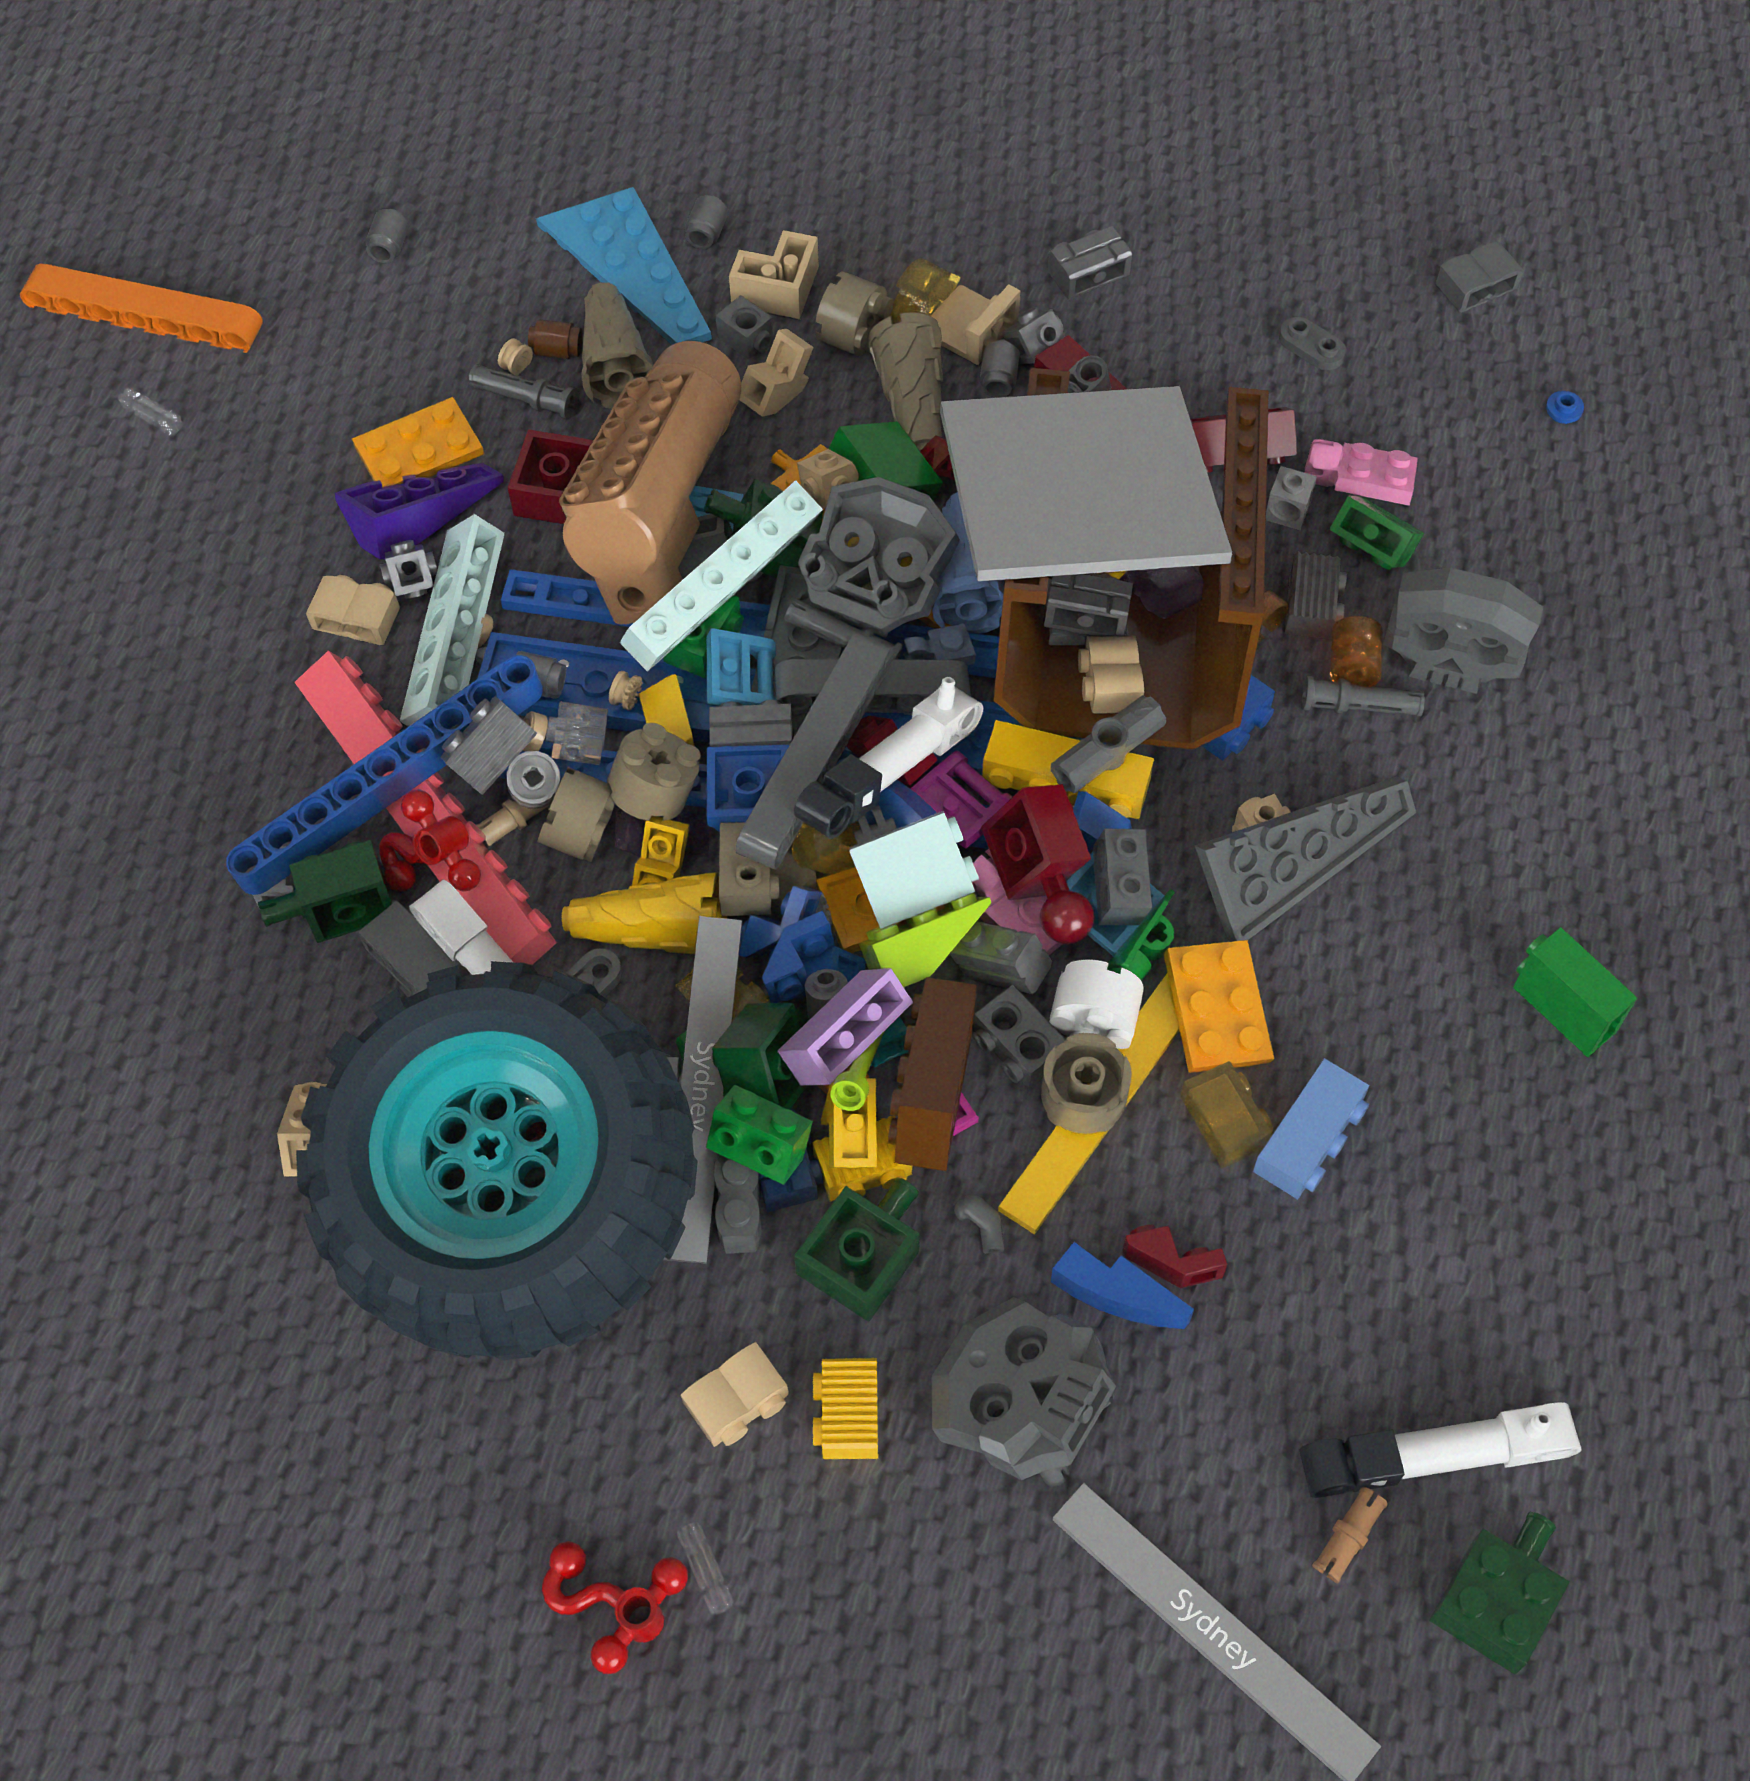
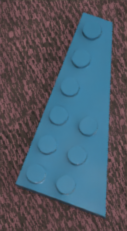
M634 187L536 218L537 226L541 230L551 235L558 245L564 250H568L600 282L616 286L619 293L623 294L627 306L645 318L651 324V327L670 344L673 345L682 341H698L703 343L712 339L708 325Z

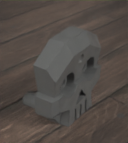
M881 477L831 487L820 532L818 534H810L798 565L806 580L810 600L820 611L845 623L855 625L858 628H870L874 630V634L887 638L888 632L901 624L929 616L940 592L936 582L951 561L960 539L929 495ZM852 537H859L860 540L856 546H848V541ZM908 556L913 558L909 566H900L903 558ZM871 582L873 590L869 591L862 587Z
M1455 568L1407 572L1402 577L1398 604L1393 606L1383 645L1400 653L1406 663L1410 664L1409 677L1426 681V678H1428L1431 683L1441 685L1444 682L1447 687L1456 689L1457 686H1460V690L1477 694L1481 682L1485 683L1495 678L1520 677L1526 662L1529 644L1540 624L1543 606L1504 580Z
M1015 1297L964 1323L933 1373L932 1430L940 1442L983 1453L991 1466L1018 1479L1024 1480L1040 1473L1043 1482L1048 1486H1060L1066 1481L1061 1470L1065 1475L1069 1476L1070 1468L1068 1465H1071L1102 1410L1111 1404L1109 1398L1114 1399L1115 1396L1114 1390L1116 1385L1107 1368L1101 1342L1092 1327L1063 1314L1048 1317L1029 1303ZM1039 1352L1034 1359H1027L1029 1354ZM1004 1409L1000 1416L992 1417L995 1411Z

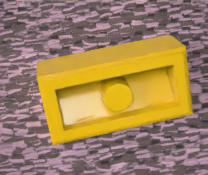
M676 674L664 678L639 693L646 724L657 723L663 726L666 732L674 734L687 744L694 746Z

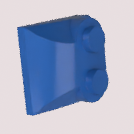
M789 745L707 747L708 826L720 832V823L746 822Z

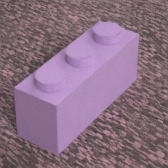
M891 968L861 970L778 1050V1053L800 1085H830L913 1001Z

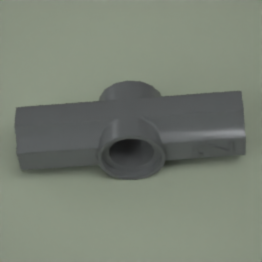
M1142 695L1113 718H1103L1097 721L1090 735L1051 763V772L1054 774L1057 783L1063 784L1066 792L1076 793L1105 770H1114L1120 767L1127 753L1166 724V716L1163 714L1160 704L1151 696L1145 697ZM1109 742V743H1113L1114 745H1113V746H1108V745H1104L1103 743Z

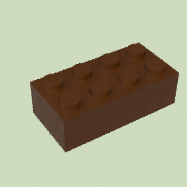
M926 977L923 994H914L911 1019H916L917 1022H912V1025L908 1024L904 1050L910 1051V1054H905V1056L900 1058L897 1082L903 1083V1086L899 1085L898 1089L894 1088L890 1115L898 1116V1118L891 1119L888 1135V1144L896 1145L894 1163L947 1171L971 1044L977 985Z

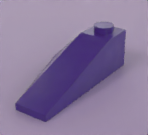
M478 463L439 470L437 477L431 479L425 477L416 478L415 474L402 476L403 483L384 487H382L380 480L367 482L336 492L335 500L359 546L379 560H386L385 553L392 551L391 545L408 540H413L414 545H418L503 483L504 476L486 464Z

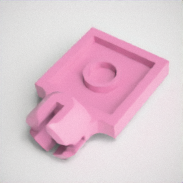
M1324 439L1313 440L1304 473L1317 476L1316 485L1326 487L1335 485L1336 491L1410 505L1414 489L1417 457H1412L1400 450L1388 452L1374 449L1365 443H1344L1343 446L1338 442Z
M988 849L985 852L991 858L987 860L981 854L973 862L979 877L978 880L972 882L974 890L980 897H990L992 902L980 918L987 924L1015 929L1017 932L1024 931L1036 934L1043 945L1042 949L1046 950L1047 954L1050 955L1062 943L1049 938L1041 926L1040 912L1047 896L1008 900L992 855Z

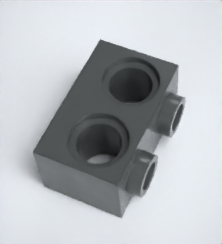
M1105 828L1093 845L1098 925H1140L1152 909L1146 830Z
M1014 985L1010 986L974 1014L973 1037L978 1046L986 1053L993 1051L1002 1061L1001 1067L1007 1077L1014 1083L1021 1081L1028 1089L1043 1079L1044 1064L1049 1052L1055 1046L1057 1047L1066 1041ZM1004 1021L1010 1023L1013 1027L1001 1030L995 1027L994 1024ZM1035 1051L1042 1057L1030 1060L1025 1058L1022 1053Z

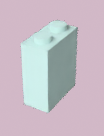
M941 811L850 847L849 851L880 929L975 892L972 882L978 880L979 877L971 857L968 856L963 859L956 843L964 839L955 817L947 819L944 811Z

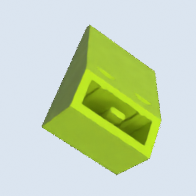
M973 892L945 903V908L939 911L933 908L905 919L907 924L900 927L894 924L882 929L877 927L866 932L868 940L858 944L868 969L891 968L903 987L930 977L992 903L990 897H976Z

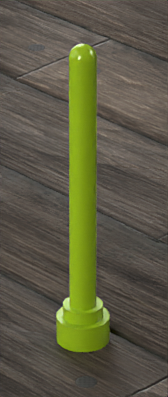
M884 1032L853 1061L849 1071L843 1072L836 1077L830 1091V1096L838 1108L845 1111H855L864 1105L869 1093V1084L865 1077Z

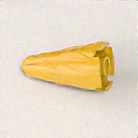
M719 872L668 879L665 882L629 886V889L608 891L597 896L572 899L569 906H564L562 909L563 930L570 931L573 938L590 939L610 944H624L629 948L664 949L666 952L695 954L699 916L727 919V916H722Z

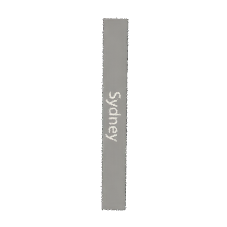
M699 916L681 1088L687 1097L695 1127L692 1138L694 1156L698 1161L695 1195L691 1200L687 1201L682 1223L686 1228L672 1258L668 1260L664 1257L663 1260L707 1264L715 1188L714 1169L718 1153L707 1149L706 1144L714 1108L723 1099V1085L718 1068L713 1063L712 1047L732 1023L742 920Z
M1085 1483L1079 1487L1055 1514L1053 1521L1340 1779L1343 1781H1355L1382 1747Z

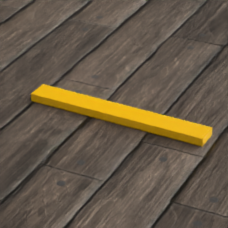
M1168 973L1139 1011L1130 1047L1118 1049L1124 1057L1126 1055L1131 1066V1083L1126 1105L1180 1031ZM1056 1126L998 1207V1211L1035 1235L1108 1131L1082 1134Z

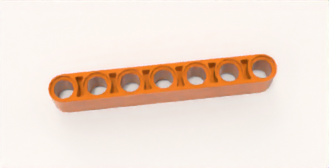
M37 264L20 292L21 300L30 308L38 306L46 308L45 311L62 315L67 313L79 315L78 318L96 322L100 320L112 322L110 325L132 329L134 326L143 328L144 332L163 336L166 333L177 335V339L196 343L199 340L206 341L215 347L230 350L232 347L244 349V353L250 350L263 324L261 315L253 308L243 304L48 264Z

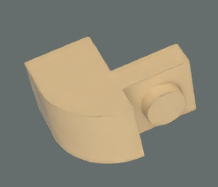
M788 329L778 330L766 362L748 365L741 382L739 400L762 417L776 414L802 392L806 386L809 377L803 373L814 347Z

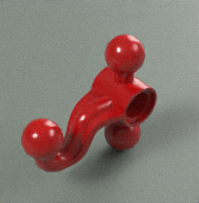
M420 789L408 792L403 797L401 803L403 815L411 821L419 822L423 829L417 831L413 837L407 834L391 832L386 834L380 841L379 856L385 868L384 878L387 886L397 892L407 891L413 887L416 881V872L410 863L435 865L444 860L449 867L448 880L455 889L462 892L474 889L480 881V869L473 861L463 859L459 853L466 849L469 844V835L465 825L455 816H448L438 821L433 814L434 802L432 796ZM396 852L406 861L399 860Z
M568 1541L559 1543L550 1554V1568L543 1579L542 1594L545 1603L550 1609L561 1615L580 1613L600 1601H605L615 1608V1616L620 1626L613 1635L599 1638L594 1643L590 1656L592 1665L597 1671L603 1674H613L624 1668L628 1659L627 1647L632 1640L648 1642L660 1634L664 1626V1615L659 1605L666 1596L678 1594L685 1588L688 1581V1571L682 1561L673 1557L663 1558L654 1565L651 1573L652 1584L647 1590L641 1587H633L623 1591L620 1587L609 1582H597L573 1595L566 1596L561 1592L562 1582L565 1579L576 1578L583 1572L586 1565L584 1549L580 1545ZM641 1606L651 1608L648 1619L643 1623H629V1617L636 1608Z

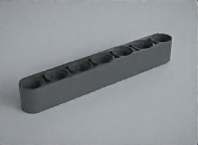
M855 632L852 635L744 824L736 843V854L773 869L779 867L804 823L794 815V808L799 795L814 781H819L823 784L824 774L838 762L889 670L895 646L859 632Z

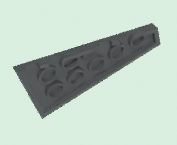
M1396 776L1195 845L1227 939L1230 942L1249 940L1416 814L1408 781Z

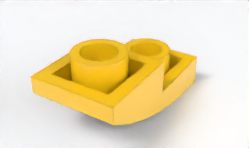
M652 815L650 820H646L641 857L635 863L632 886L665 882L668 879L680 876L689 832L688 824L673 820L662 821V817Z

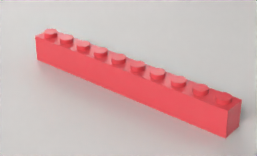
M328 650L294 683L353 764H355L399 734V730L403 725L389 710L384 711L379 704L383 700L381 695L370 684H364L359 676L363 674L360 667L348 656L342 659ZM389 771L383 776L390 775L393 771ZM436 772L412 790L420 789L432 796L434 802L433 814L438 821L448 816H455L462 821L468 831L469 844L466 849L459 853L463 859L471 860L477 864L481 872L480 881L474 889L464 892L457 891L488 926L487 933L514 963L533 965L557 943L548 931L552 927L551 923L538 909L530 907L526 901L530 897L528 892L518 881L509 879L504 872L508 868L505 861L495 851H489L483 844L486 836L473 822L466 821L462 815L465 808L451 793H445L440 786L444 783V780ZM403 795L386 807V809L404 834L413 837L417 831L423 828L419 822L411 821L403 815L401 809L402 799L405 796ZM444 860L435 865H428L439 882L443 879L449 882V867Z

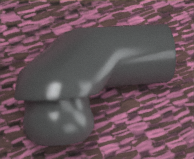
M968 1194L964 1199L958 1200L954 1207L955 1215L958 1220L965 1223L972 1220L980 1227L983 1253L1003 1252L1004 1241L999 1213L979 1195Z

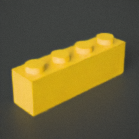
M996 720L983 759L982 776L993 786L1001 789L1013 788L1021 790L1025 787L1058 785L1054 774L1051 772V763L1081 740ZM1129 752L1126 754L1125 760L1120 767L1114 770H1105L1078 791L1088 792L1126 818L1130 817L1139 820L1151 779L1154 758ZM1067 791L1066 794L1069 802L1074 806L1078 791L1076 793Z

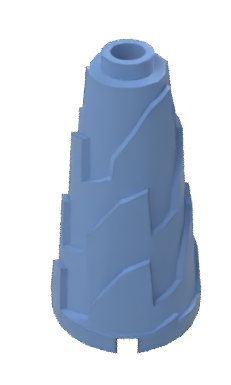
M957 492L946 502V506L942 508V514L954 529L960 541L951 561L936 582L940 592L932 607L933 618L941 628L945 627V623L952 626L965 623L968 633L982 634L1001 626L1000 617L1002 616L1005 582L1004 580L977 581Z

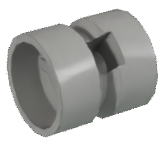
M526 751L518 755L509 765L506 774L508 791L512 799L520 806L528 809H541L549 805L553 801L560 785V772L555 761L547 754L539 751Z

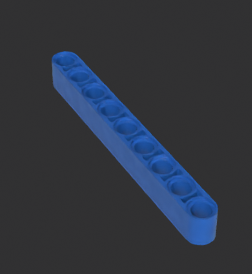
M514 655L507 658L234 847L226 858V866L239 887L245 893L251 895H258L268 891L291 874L290 864L299 862L310 855H319L445 767L447 764L441 759L442 754L445 752L442 749L443 744L456 730L463 733L473 721L470 718V714L484 699L490 702L496 696L517 715L535 704L542 696L543 685L533 661L523 655ZM526 679L521 683H517L519 680ZM455 725H460L455 729H451ZM426 748L424 751L416 753L418 750ZM393 771L390 775L383 776L385 773ZM360 794L357 798L349 800L352 796ZM325 818L321 823L315 824L318 820ZM291 842L288 846L280 848L283 844ZM256 866L252 871L245 873L249 868Z

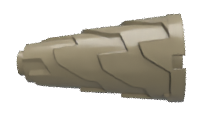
M600 282L592 285L588 295L584 298L585 323L582 353L583 369L581 375L584 391L590 400L594 402L593 397L601 400L602 407L613 408L625 385L635 378H645L654 363L644 348L639 331L636 329L630 311L627 309L623 294L619 293L616 286Z
M922 313L900 314V323L892 324L891 316L877 323L869 333L868 342L876 370L879 373L883 392L890 403L894 422L898 421L919 451H921L935 435L942 437L940 419L942 401L940 382H943L941 358L942 333L938 321L933 317Z

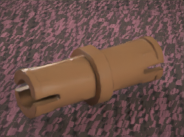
M1361 1487L1358 1496L1342 1520L1338 1519L1332 1529L1334 1534L1312 1565L1317 1571L1324 1573L1329 1563L1334 1562V1566L1327 1577L1335 1583L1340 1582L1341 1576L1358 1550L1364 1548L1371 1528L1383 1509L1388 1505L1387 1501L1378 1495L1373 1504L1368 1507L1367 1503L1374 1491L1367 1487Z

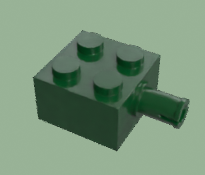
M754 479L740 502L713 489L706 500L704 512L733 523V536L783 491L775 485L766 484ZM823 510L808 529L760 572L777 578L780 565L800 568L798 561L810 534H818L820 532Z
M371 840L361 843H349L339 850L322 855H310L299 862L290 864L289 867L295 885L293 888L294 892L258 902L259 909H261V917L266 927L302 915L303 919L306 918L317 943L361 930L393 904Z
M747 1003L712 1047L713 1063L718 1068L723 1085V1098L734 1085H737L783 1108L791 1109L807 1086L799 1084L778 1053V1050L805 1025V1017L800 1010L794 1007V1003Z
M897 1177L878 1206L845 1186L794 1255L796 1274L869 1322L919 1253L920 1233L900 1221L908 1207L918 1197L919 1191L905 1179Z
M1530 1511L1512 1545L1482 1529L1471 1542L1429 1621L1514 1675L1527 1665L1570 1582L1538 1561L1551 1534L1556 1529L1555 1524L1545 1516Z

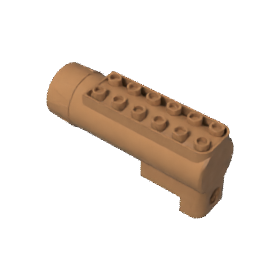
M682 341L669 346L662 352L645 378H635L625 385L624 390L559 499V503L566 516L563 526L565 547L573 561L586 573L594 577L612 619L617 624L636 622L683 580L678 567L700 526L689 496L719 438L727 430L741 395V380L734 364L724 353L706 343Z

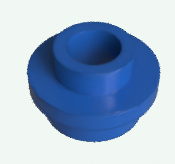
M1558 391L1548 398L1546 410L1554 421L1567 424L1577 421L1582 416L1584 403L1575 393Z

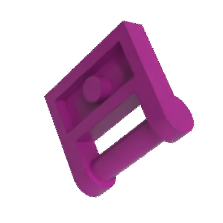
M958 750L950 754L910 788L937 813L944 811L947 819L956 818L964 839L958 843L965 849L983 835L981 826L1012 798L1009 793L1002 794L968 764V758ZM958 776L986 800L990 806L985 808L950 777Z

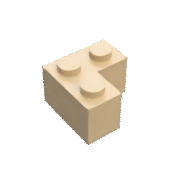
M783 230L774 256L739 250L729 274L731 302L741 295L766 313L800 319L819 267L818 238Z

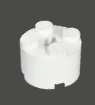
M1078 960L1067 964L1064 973L1061 972L1050 1014V1024L1067 1037L1078 1033H1094L1109 1038L1116 1044L1117 1049L1129 1048L1134 1036L1144 989L1141 980L1124 968H1121L1120 974L1107 970L1108 963L1099 960Z

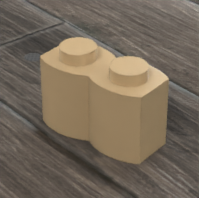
M345 575L323 576L306 615L314 630L384 645L400 606L395 592L384 584H357L352 578Z
M1087 636L1085 649H1079L1078 652L1079 673H1086V677H1083L1082 682L1083 701H1090L1092 713H1119L1139 697L1144 696L1143 674L1139 664L1136 637Z
M755 1342L733 1355L718 1369L708 1373L688 1387L681 1394L683 1404L713 1447H715L722 1441L726 1446L737 1442L747 1433L748 1428L746 1425L761 1415L763 1419H767L779 1412L786 1404L784 1398L789 1395V1391L785 1381Z

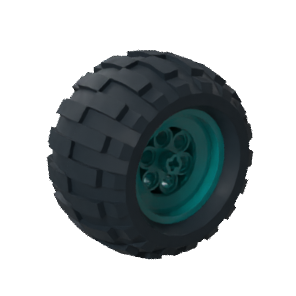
M491 961V972L484 971V974L471 975L468 969L461 965L428 973L430 982L426 983L427 989L407 997L402 990L396 988L370 1006L378 1018L357 1038L345 1030L326 1056L328 1061L335 1067L326 1087L320 1086L319 1089L310 1087L301 1115L302 1124L311 1131L310 1141L307 1144V1150H296L298 1189L301 1194L309 1199L311 1213L304 1215L307 1228L319 1256L329 1261L334 1269L338 1285L361 1309L371 1313L388 1325L390 1329L403 1336L409 1337L434 1350L465 1358L475 1355L510 1360L536 1357L541 1352V1349L561 1343L569 1347L600 1332L599 1324L622 1307L628 1311L652 1287L648 1280L664 1257L669 1260L674 1254L686 1228L682 1223L687 1201L691 1200L695 1195L698 1163L693 1150L692 1134L695 1127L687 1097L665 1053L661 1051L645 1025L622 1003L609 1001L600 995L596 987L590 983L555 970L552 977L541 975L530 964ZM507 1109L505 1114L499 1119L489 1120L487 1118V1115ZM536 1122L546 1123V1133L540 1140L535 1142L526 1140V1131L532 1124ZM466 1132L465 1137L460 1142H458L461 1136ZM490 1143L497 1146L495 1148L497 1156L492 1160L486 1157L488 1154L486 1146ZM533 1168H544L546 1175L544 1181L535 1188L526 1187V1174ZM463 1169L465 1172L463 1184L457 1189L448 1190L447 1176L454 1170ZM496 1191L504 1192L505 1200L502 1207L494 1212H486L484 1204L488 1195Z

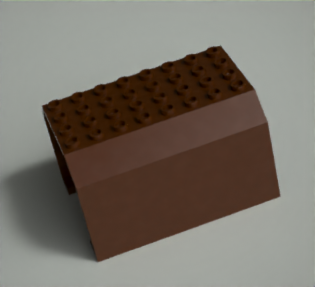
M1030 368L1027 396L1068 393L1070 371ZM1228 388L1223 503L1220 515L1232 550L1231 562L1229 564L1127 571L1119 579L1120 581L1133 583L1126 623L1129 636H1135L1138 645L1139 664L1142 669L1144 696H1151L1159 703L1163 714L1166 716V724L1141 744L1196 749L1239 727L1241 724L1264 614L1269 390ZM1104 572L1101 575L1097 573L1084 574L1101 578L1111 577ZM1053 576L1005 579L994 701L1024 727L1060 736L1086 738L1091 734L1092 728L1097 721L1103 718H1113L1118 713H1092L1090 701H1083L1082 682L1083 677H1086V673H1079L1078 652L1079 649H1085L1086 645H1048L1042 604H1046L1048 579H1052Z

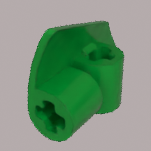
M1172 889L1164 895L1107 962V970L1120 974L1121 968H1124L1135 974L1142 981L1152 969L1150 961L1159 960L1164 956L1165 951L1174 939V928L1171 922L1162 915L1170 899L1175 894ZM1153 934L1157 936L1159 940L1156 939L1155 941H1153V943H1151L1146 939V937L1149 938Z

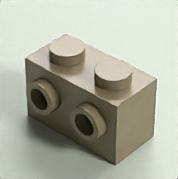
M746 822L720 823L719 900L722 916L772 915V899H780L779 874H772V868L736 854V843Z

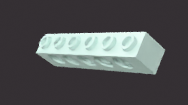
M795 480L634 622L621 639V645L648 672L808 529L823 510L821 506Z
M475 514L447 530L400 717V722L407 726L412 725L469 685L483 627L481 619L482 617L485 618L505 534Z

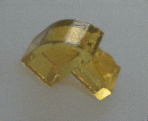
M919 258L912 262L896 284V287L900 288L889 315V317L891 316L892 324L901 322L900 314L922 313L930 316L934 307H939L955 290L961 277L924 258Z

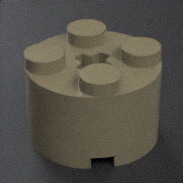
M842 271L836 275L842 279L837 285L829 284L820 302L816 323L821 324L822 329L821 333L816 332V338L821 342L856 356H861L865 351L871 353L868 342L869 333L877 323L889 317L894 302L892 298L887 297L885 287Z
M647 723L643 726V729L630 732L621 741L607 779V786L610 784L612 789L611 798L620 809L639 819L650 820L651 815L664 816L662 821L675 818L684 809L699 772V760L701 757L699 750L695 746L687 744L676 735L666 732L665 728L657 723Z
M568 767L549 808L547 822H544L537 842L580 860L592 862L615 805L611 798L612 789L610 784L607 786V782Z
M1078 1033L1067 1037V1041H1064L1056 1048L1054 1047L1049 1052L1044 1064L1041 1099L1047 1112V1117L1054 1125L1061 1126L1075 1133L1090 1134L1110 1130L1120 1118L1127 1103L1132 1073L1126 1055L1125 1057L1113 1041L1099 1034ZM1081 1082H1087V1083H1090V1085H1086V1084H1083V1083H1081Z

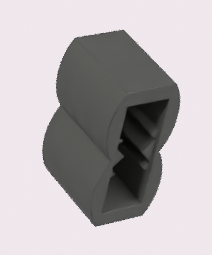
M1492 242L1477 246L1470 254L1451 256L1446 259L1440 266L1435 284L1455 308L1462 313L1488 300L1517 289L1524 270L1500 242Z
M719 1154L715 1163L714 1178L718 1195L715 1219L720 1245L725 1254L757 1252L762 1238L758 1206L760 1199L758 1172Z

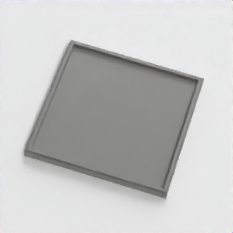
M1180 386L941 401L940 414L977 581L1229 564L1231 562V546Z

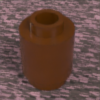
M538 319L535 326H530L528 346L534 348L535 356L561 359L580 356L583 341L581 327H574V324L570 322Z

